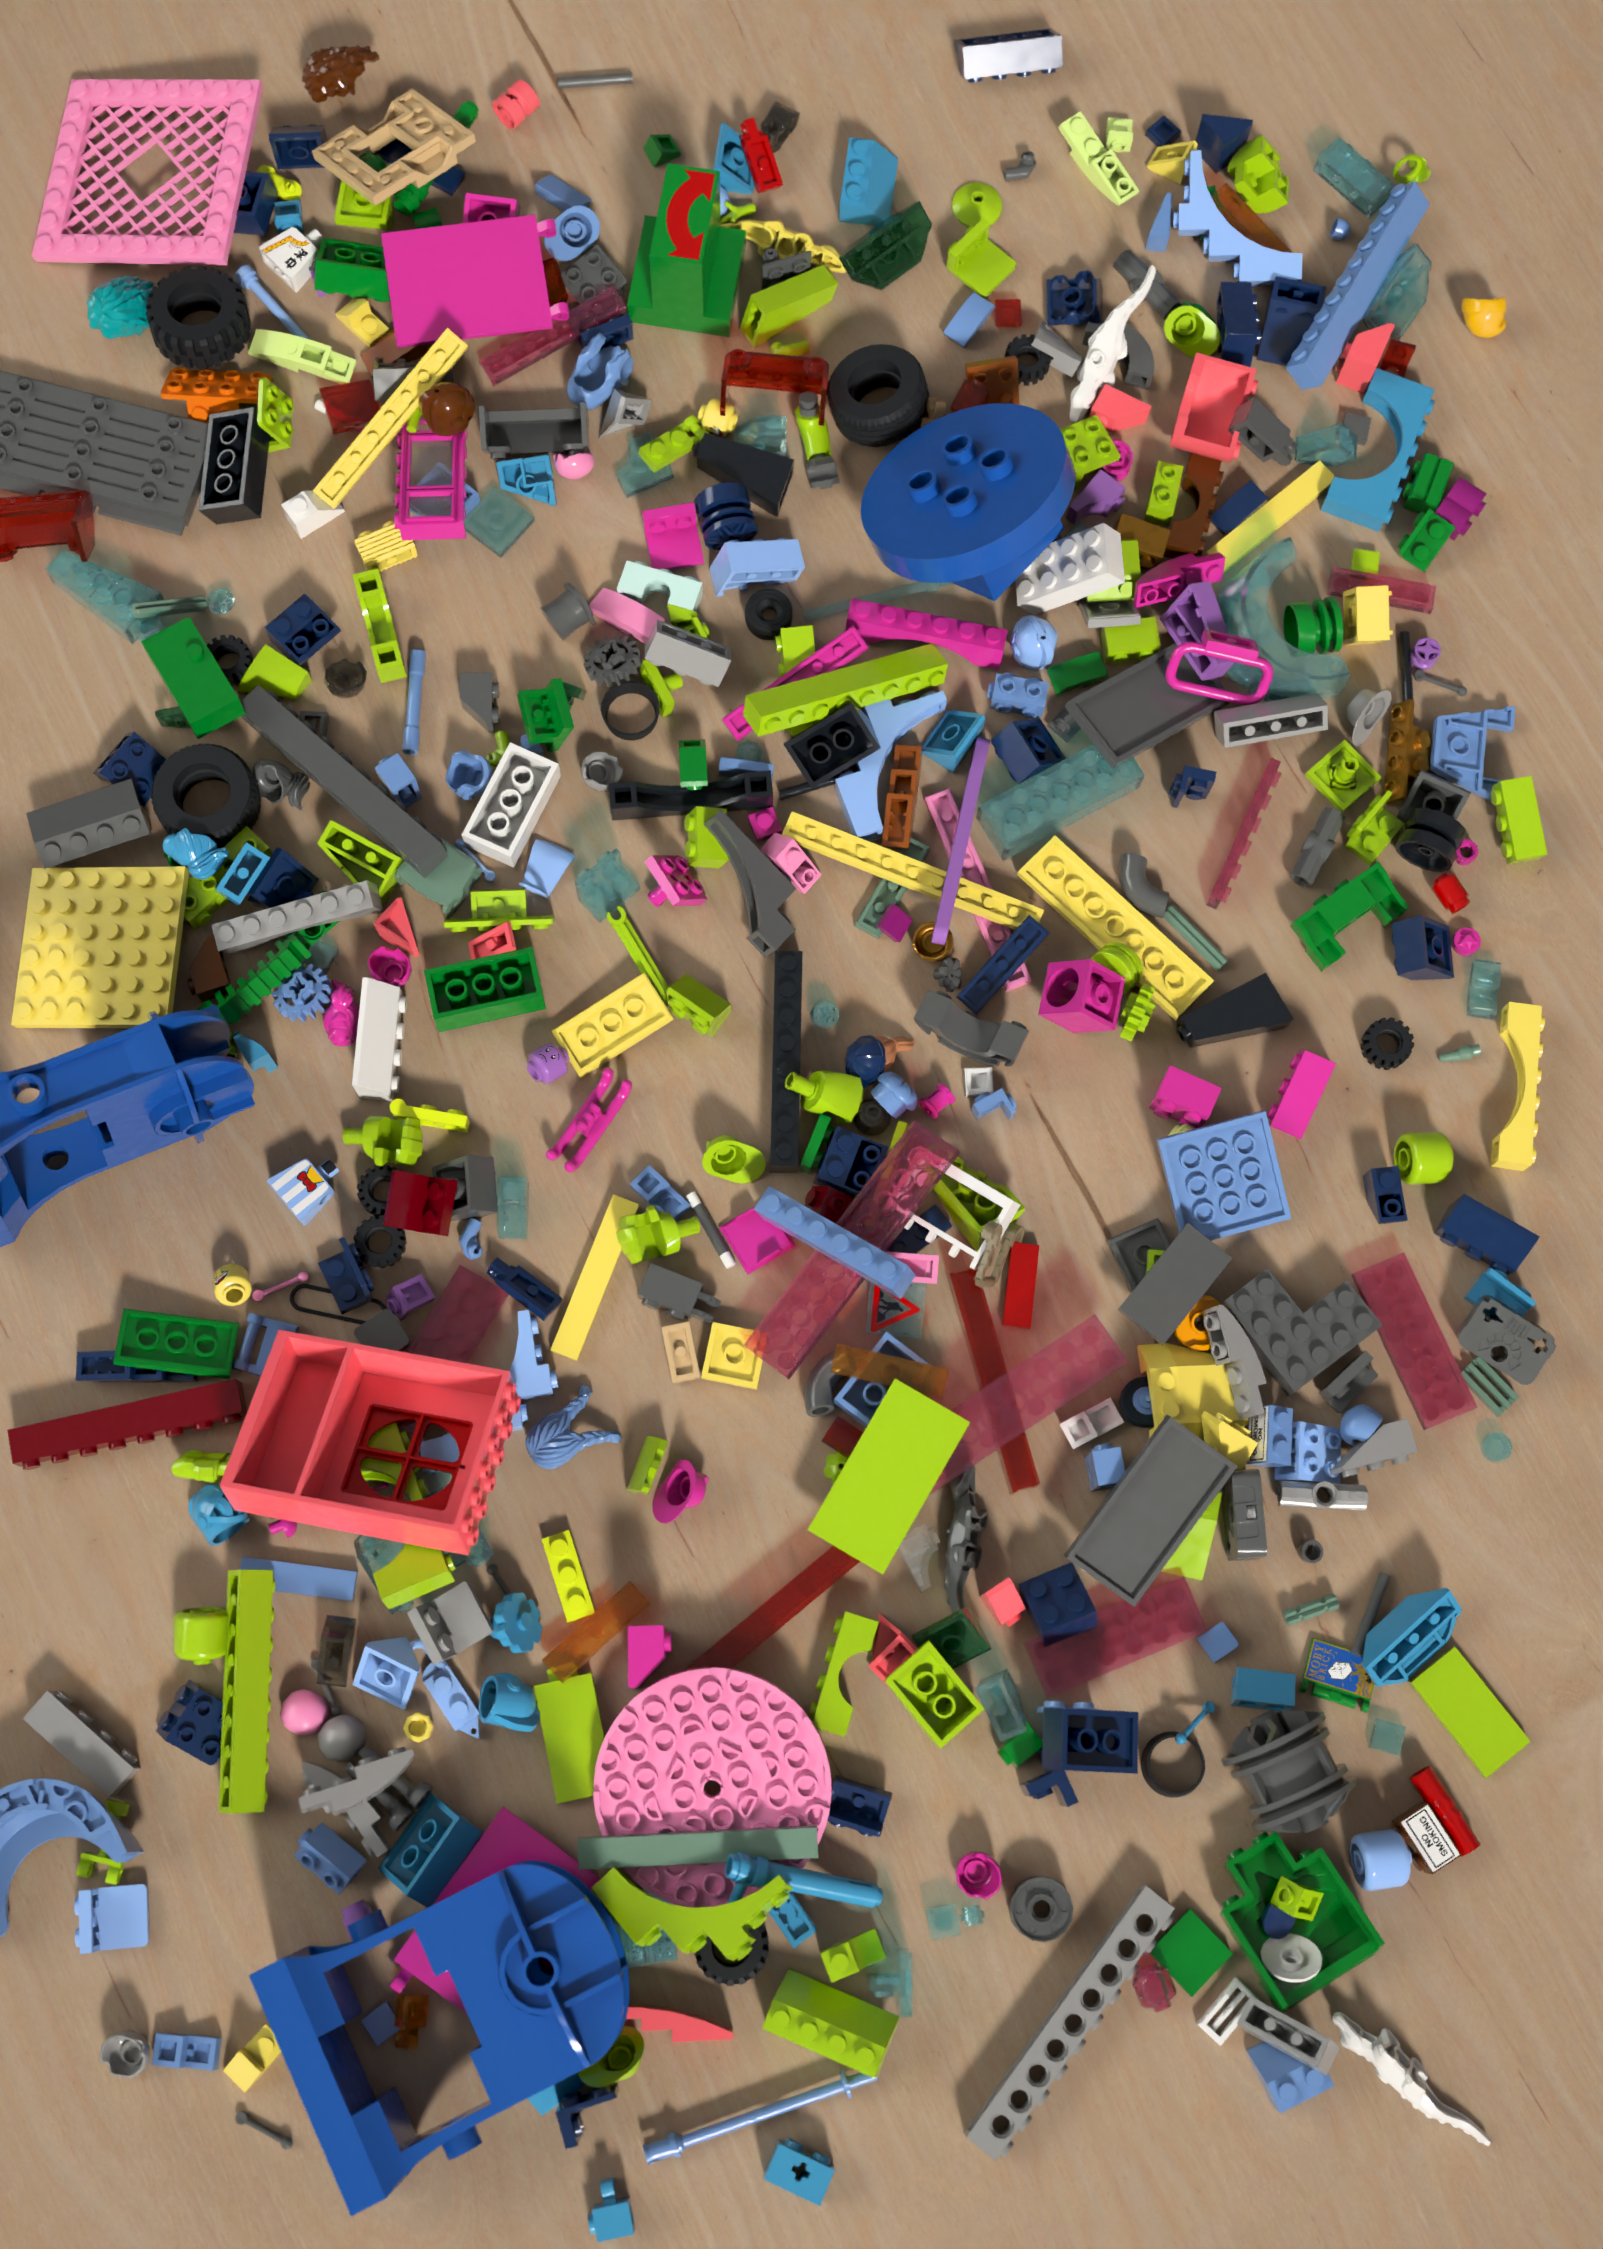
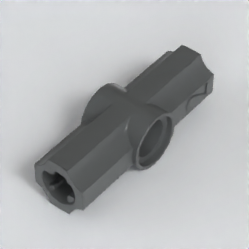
M1131 250L1122 252L1113 264L1116 271L1130 284L1131 292L1134 294L1142 285L1149 270L1147 266ZM1156 269L1151 288L1142 302L1146 300L1163 319H1166L1170 312L1181 305V301L1164 285L1163 277Z
M1327 807L1322 811L1314 830H1311L1300 850L1301 855L1290 875L1294 883L1302 887H1311L1315 881L1320 867L1326 862L1336 843L1334 840L1346 818L1341 811Z

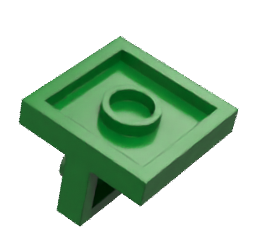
M562 678L551 679L545 689L520 690L517 694L529 744L546 743L548 752L558 751L574 728Z

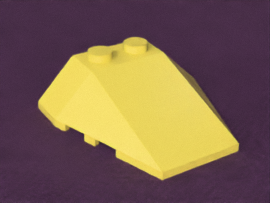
M1160 1343L1137 1346L1141 1374L1147 1373L1154 1428L1149 1430V1437L1152 1436L1167 1414L1203 1441L1201 1415L1204 1411L1213 1416L1217 1412L1232 1420L1231 1427H1234L1235 1423L1242 1427L1249 1424V1418L1239 1420L1234 1406L1232 1389L1227 1379L1225 1364L1216 1366L1212 1354L1165 1343L1163 1346Z

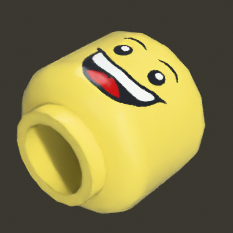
M713 398L707 405L702 404L698 419L702 420V429L705 428L711 434L724 437L728 433H733L737 424L738 413L735 412L733 404Z
M227 1264L217 1269L214 1273L212 1282L215 1296L220 1303L227 1306H236L242 1304L250 1297L252 1286L249 1273L244 1267L238 1264Z

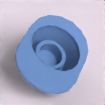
M573 206L567 209L554 220L556 236L551 238L544 237V245L548 253L555 259L570 261L576 258L598 238L600 223L596 214L585 206Z

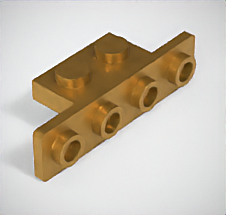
M1411 699L1397 703L1391 709L1384 794L1388 790L1392 791L1393 794L1387 801V805L1405 800L1408 780L1413 782L1421 770L1427 773L1429 771L1432 733L1413 725L1415 702Z

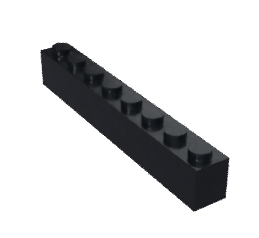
M775 951L770 1173H798L800 1094L786 1089L785 1081L790 1073L795 1072L800 1075L803 951Z

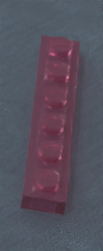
M612 286L571 309L568 320H552L553 329L532 331L479 361L480 365L494 387L579 339L581 333L589 327L602 325L609 322L612 318L627 311L626 305L615 287Z
M1271 758L1264 770L1206 904L1211 908L1217 909L1220 902L1226 903L1232 889L1228 887V883L1231 878L1234 880L1237 878L1242 866L1237 863L1240 855L1246 856L1252 843L1247 840L1250 832L1256 833L1262 818L1257 817L1260 809L1266 810L1272 797L1267 794L1270 786L1275 788L1281 776V772L1277 771L1281 762Z

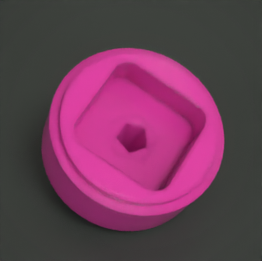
M1462 928L1455 933L1451 943L1457 954L1470 956L1479 949L1481 938L1474 929Z

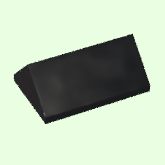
M853 702L783 743L812 789L881 748L869 718Z

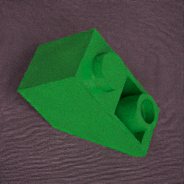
M705 739L679 740L681 787H686L688 790L702 789V786H708Z

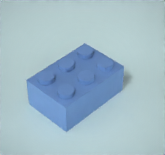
M886 1331L835 1397L833 1403L866 1428L895 1378L916 1390L932 1366Z

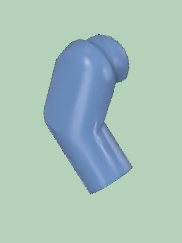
M469 1218L459 1237V1244L464 1255L471 1260L479 1258L483 1252L476 1238L482 1223L473 1218Z

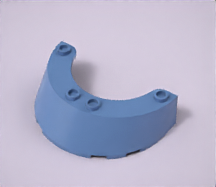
M46 1778L19 1781L0 1789V1938L9 1929L8 1894L14 1874L22 1861L40 1845L61 1837L82 1838L96 1844L115 1862L122 1863L130 1861L144 1852L132 1832L96 1797L85 1789L66 1781Z

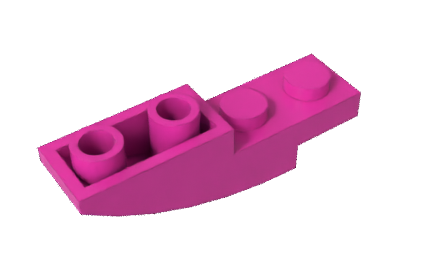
M1220 552L1199 558L1190 553L1157 565L1142 575L1136 582L1134 606L1138 608L1178 598L1189 584L1210 581L1211 583L1222 581L1225 557Z

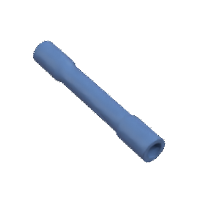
M419 649L411 650L409 657V687L402 752L408 755H416L419 752L420 707L426 652Z

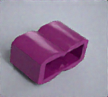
M1462 477L1458 479L1435 511V514L1456 527L1449 537L1454 541L1459 534L1462 536L1466 534L1472 525V522L1469 521L1473 515L1478 517L1487 504L1483 501L1487 493Z

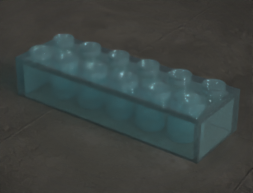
M1092 744L979 805L976 818L1001 859L1005 861L1139 788L1145 774L1134 757L1112 769L1098 749Z

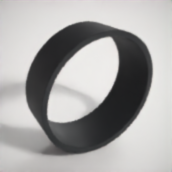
M636 681L621 682L620 686L614 685L607 691L601 703V714L608 729L615 736L624 740H638L650 734L656 726L660 712V704L655 692L647 685ZM639 694L651 702L655 710V719L649 727L637 733H624L616 730L608 723V709L611 703L621 695Z
M1174 1731L1163 1732L1153 1737L1145 1746L1141 1756V1771L1146 1783L1156 1793L1171 1798L1182 1797L1191 1793L1200 1784L1205 1773L1204 1755L1198 1744L1187 1736V1741L1197 1748L1202 1761V1770L1197 1783L1188 1790L1172 1792L1162 1788L1154 1780L1150 1771L1152 1751L1161 1741L1175 1737L1180 1733Z

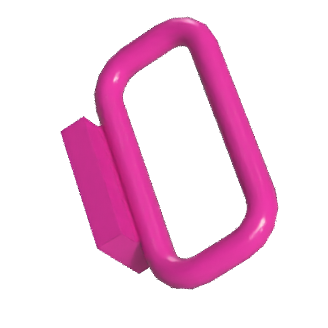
M1204 629L1201 637L1202 643H1182L1171 654L1165 678L1173 689L1240 705L1257 704L1265 697L1273 678L1274 671L1272 665L1267 659L1258 656L1259 649L1256 641L1248 638ZM1192 652L1262 669L1263 675L1257 690L1251 695H1245L1179 680L1176 677V671L1182 656Z

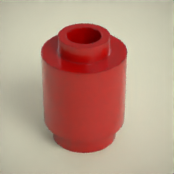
M1446 872L1433 881L1435 886L1432 887V891L1445 910H1449L1451 914L1457 913L1470 904V900L1467 898L1469 894L1455 874L1449 876Z

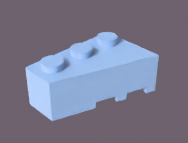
M779 538L770 541L755 539L748 542L731 540L724 543L709 571L715 595L718 597L724 595L723 590L739 587L740 592L747 591L748 585L763 582L764 587L796 581L805 569L798 539L788 540L787 538Z

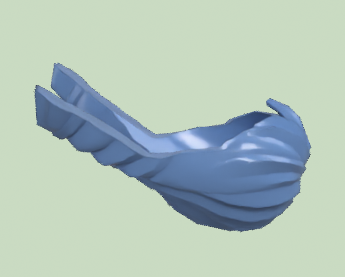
M581 1385L577 1398H574L560 1412L545 1416L529 1431L526 1438V1449L528 1454L531 1455L530 1458L538 1466L545 1469H555L566 1464L585 1447H591L594 1444H601L603 1442L616 1444L622 1439L617 1430L606 1432L597 1430L581 1434L569 1430L571 1420L575 1418L581 1409H584L589 1397L593 1393V1390L588 1385Z

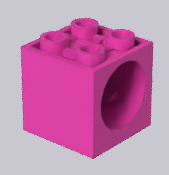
M1092 959L1049 963L1038 1015L1072 1033L1114 1031L1116 1029L1125 978Z

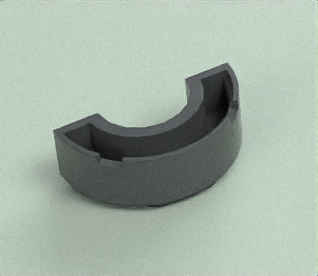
M928 990L914 1017L916 1024L926 1034L930 1035L932 1031L940 1037L938 1042L970 1059L993 1066H999L1000 1062H1006V1067L1012 1066L1029 1033L1026 1026L1016 1021L1009 1023L1003 1020L1000 1024L994 1021H982L976 1014L963 1011L955 1004L951 996L942 991L935 993Z

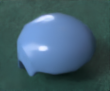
M1356 1405L1343 1415L1340 1422V1436L1346 1443L1356 1446V1443L1353 1441L1354 1439L1365 1442L1378 1428L1383 1416L1368 1405Z

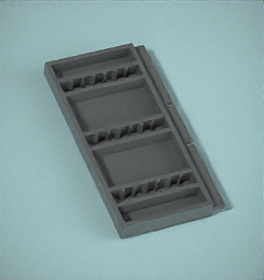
M0 370V489L39 499L41 493L44 492V501L94 513L96 507L99 506V515L182 536L185 526H188L201 491L208 423Z

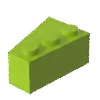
M330 820L317 844L354 884L366 880L377 884L382 907L384 908L397 885L394 876L404 860Z

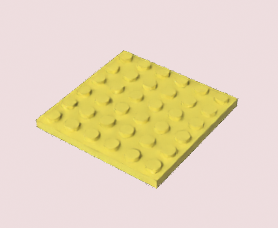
M185 866L32 868L11 1025L16 1028H132L150 1021L149 1012L155 1011L158 1017L173 1013L189 869Z

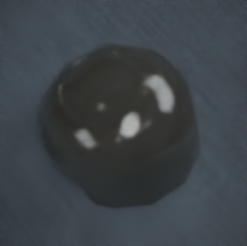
M345 658L338 663H332L325 670L324 683L334 696L344 699L353 698L364 689L367 671L361 662L353 664Z

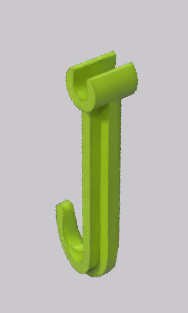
M617 906L621 918L614 920L611 914L607 912L608 922L617 932L641 974H646L667 1007L666 991L668 985L629 922L625 910Z

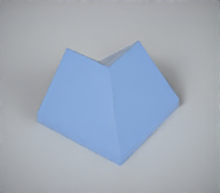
M407 1636L368 1642L364 1648L352 1684L402 1710H405L420 1671V1666Z

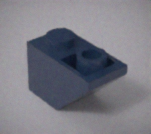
M1398 1166L1370 1169L1363 1175L1367 1203L1378 1224L1407 1221Z

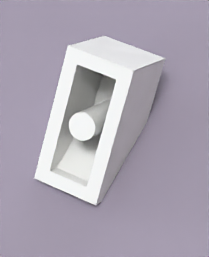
M313 490L302 491L281 504L287 521L301 539L345 512L340 503L334 510L317 496Z

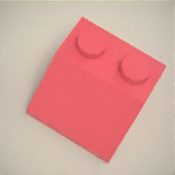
M1389 323L1356 335L1353 344L1347 342L1335 370L1340 373L1336 383L1364 394L1395 325Z

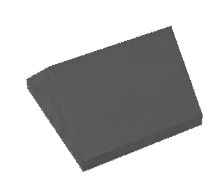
M1421 770L1412 782L1397 818L1406 821L1412 810L1429 808L1441 811L1457 820L1471 792Z

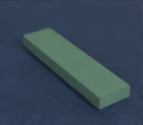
M911 837L909 849L899 848L897 852L924 862L931 847ZM881 878L857 919L855 927L879 939L882 931L877 928L879 921L889 904L899 905L908 888Z

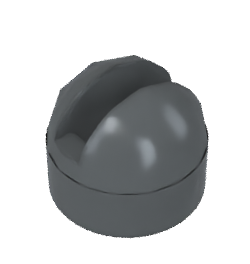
M1316 1540L1303 1541L1298 1547L1299 1558L1306 1563L1319 1562L1323 1556L1322 1545ZM1308 1544H1310V1547H1309V1549H1308L1307 1555H1305V1554H1306L1307 1547H1308Z

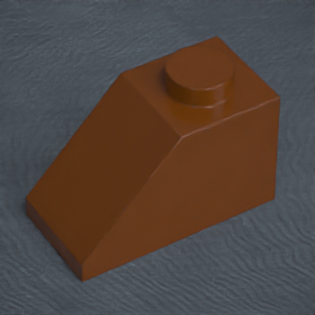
M214 934L208 935L189 968L191 978L187 979L192 995L197 994L202 1002L216 998L214 993L218 990L224 995L228 994L226 987L232 984L223 954L217 949Z

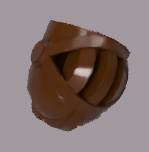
M439 382L425 391L419 398V409L424 420L428 423L429 429L440 436H453L463 432L468 427L476 406L474 397L469 390L452 382Z

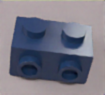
M836 1775L831 1789L830 1812L827 1821L836 1827H848L857 1830L864 1836L880 1837L892 1793Z

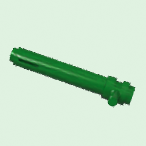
M466 101L459 106L452 118L467 129H470L478 117L479 109L473 102ZM436 177L420 188L410 183L405 188L394 193L395 200L393 205L397 211L405 216L415 213L420 207V202L428 195V189Z

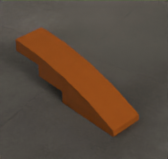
M895 745L889 793H887L882 847L909 849L919 788L922 746Z

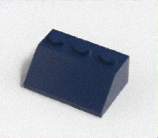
M1465 1194L1448 1206L1434 1232L1444 1244L1451 1247L1457 1246L1465 1251L1467 1257L1475 1261L1482 1260L1490 1265L1489 1268L1498 1269L1506 1275H1510L1518 1269L1540 1237Z

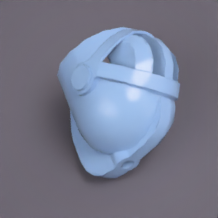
M1028 615L1016 622L1010 638V646L1014 659L1025 669L1041 670L1051 664L1057 645L1058 634L1049 621L1035 615Z

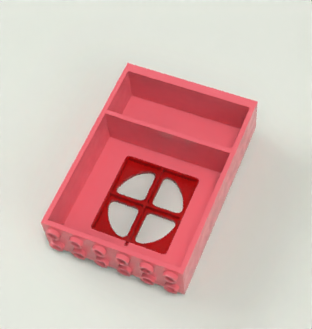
M278 1330L219 1486L236 1511L469 1556L471 1546H475L478 1541V1524L480 1518L484 1519L488 1507L486 1499L488 1493L494 1490L496 1483L495 1471L497 1465H501L503 1462V1446L505 1440L511 1437L513 1429L511 1421L514 1413H518L520 1409L521 1397L518 1396L516 1383L513 1382L510 1371ZM401 1421H416V1427L406 1452L399 1453L369 1447L370 1439L386 1426ZM435 1424L443 1428L454 1438L459 1448V1458L457 1461L447 1462L418 1455L429 1425ZM371 1458L397 1463L402 1466L391 1496L385 1497L378 1494L366 1483L361 1472V1464L364 1459ZM415 1468L440 1471L452 1475L450 1483L440 1492L421 1500H404V1494L411 1473Z

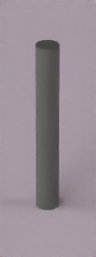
M632 72L564 77L557 78L558 89L633 83Z
M1379 1572L1350 1652L1357 1657H1362L1366 1634L1372 1629L1390 1580L1388 1574Z

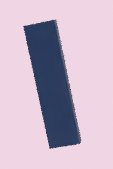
M395 139L373 154H378L383 160L392 164L413 150L399 139ZM453 166L446 172L438 175L431 185L453 196L466 178L465 172Z
M1028 915L956 997L977 1015L1049 935V932Z

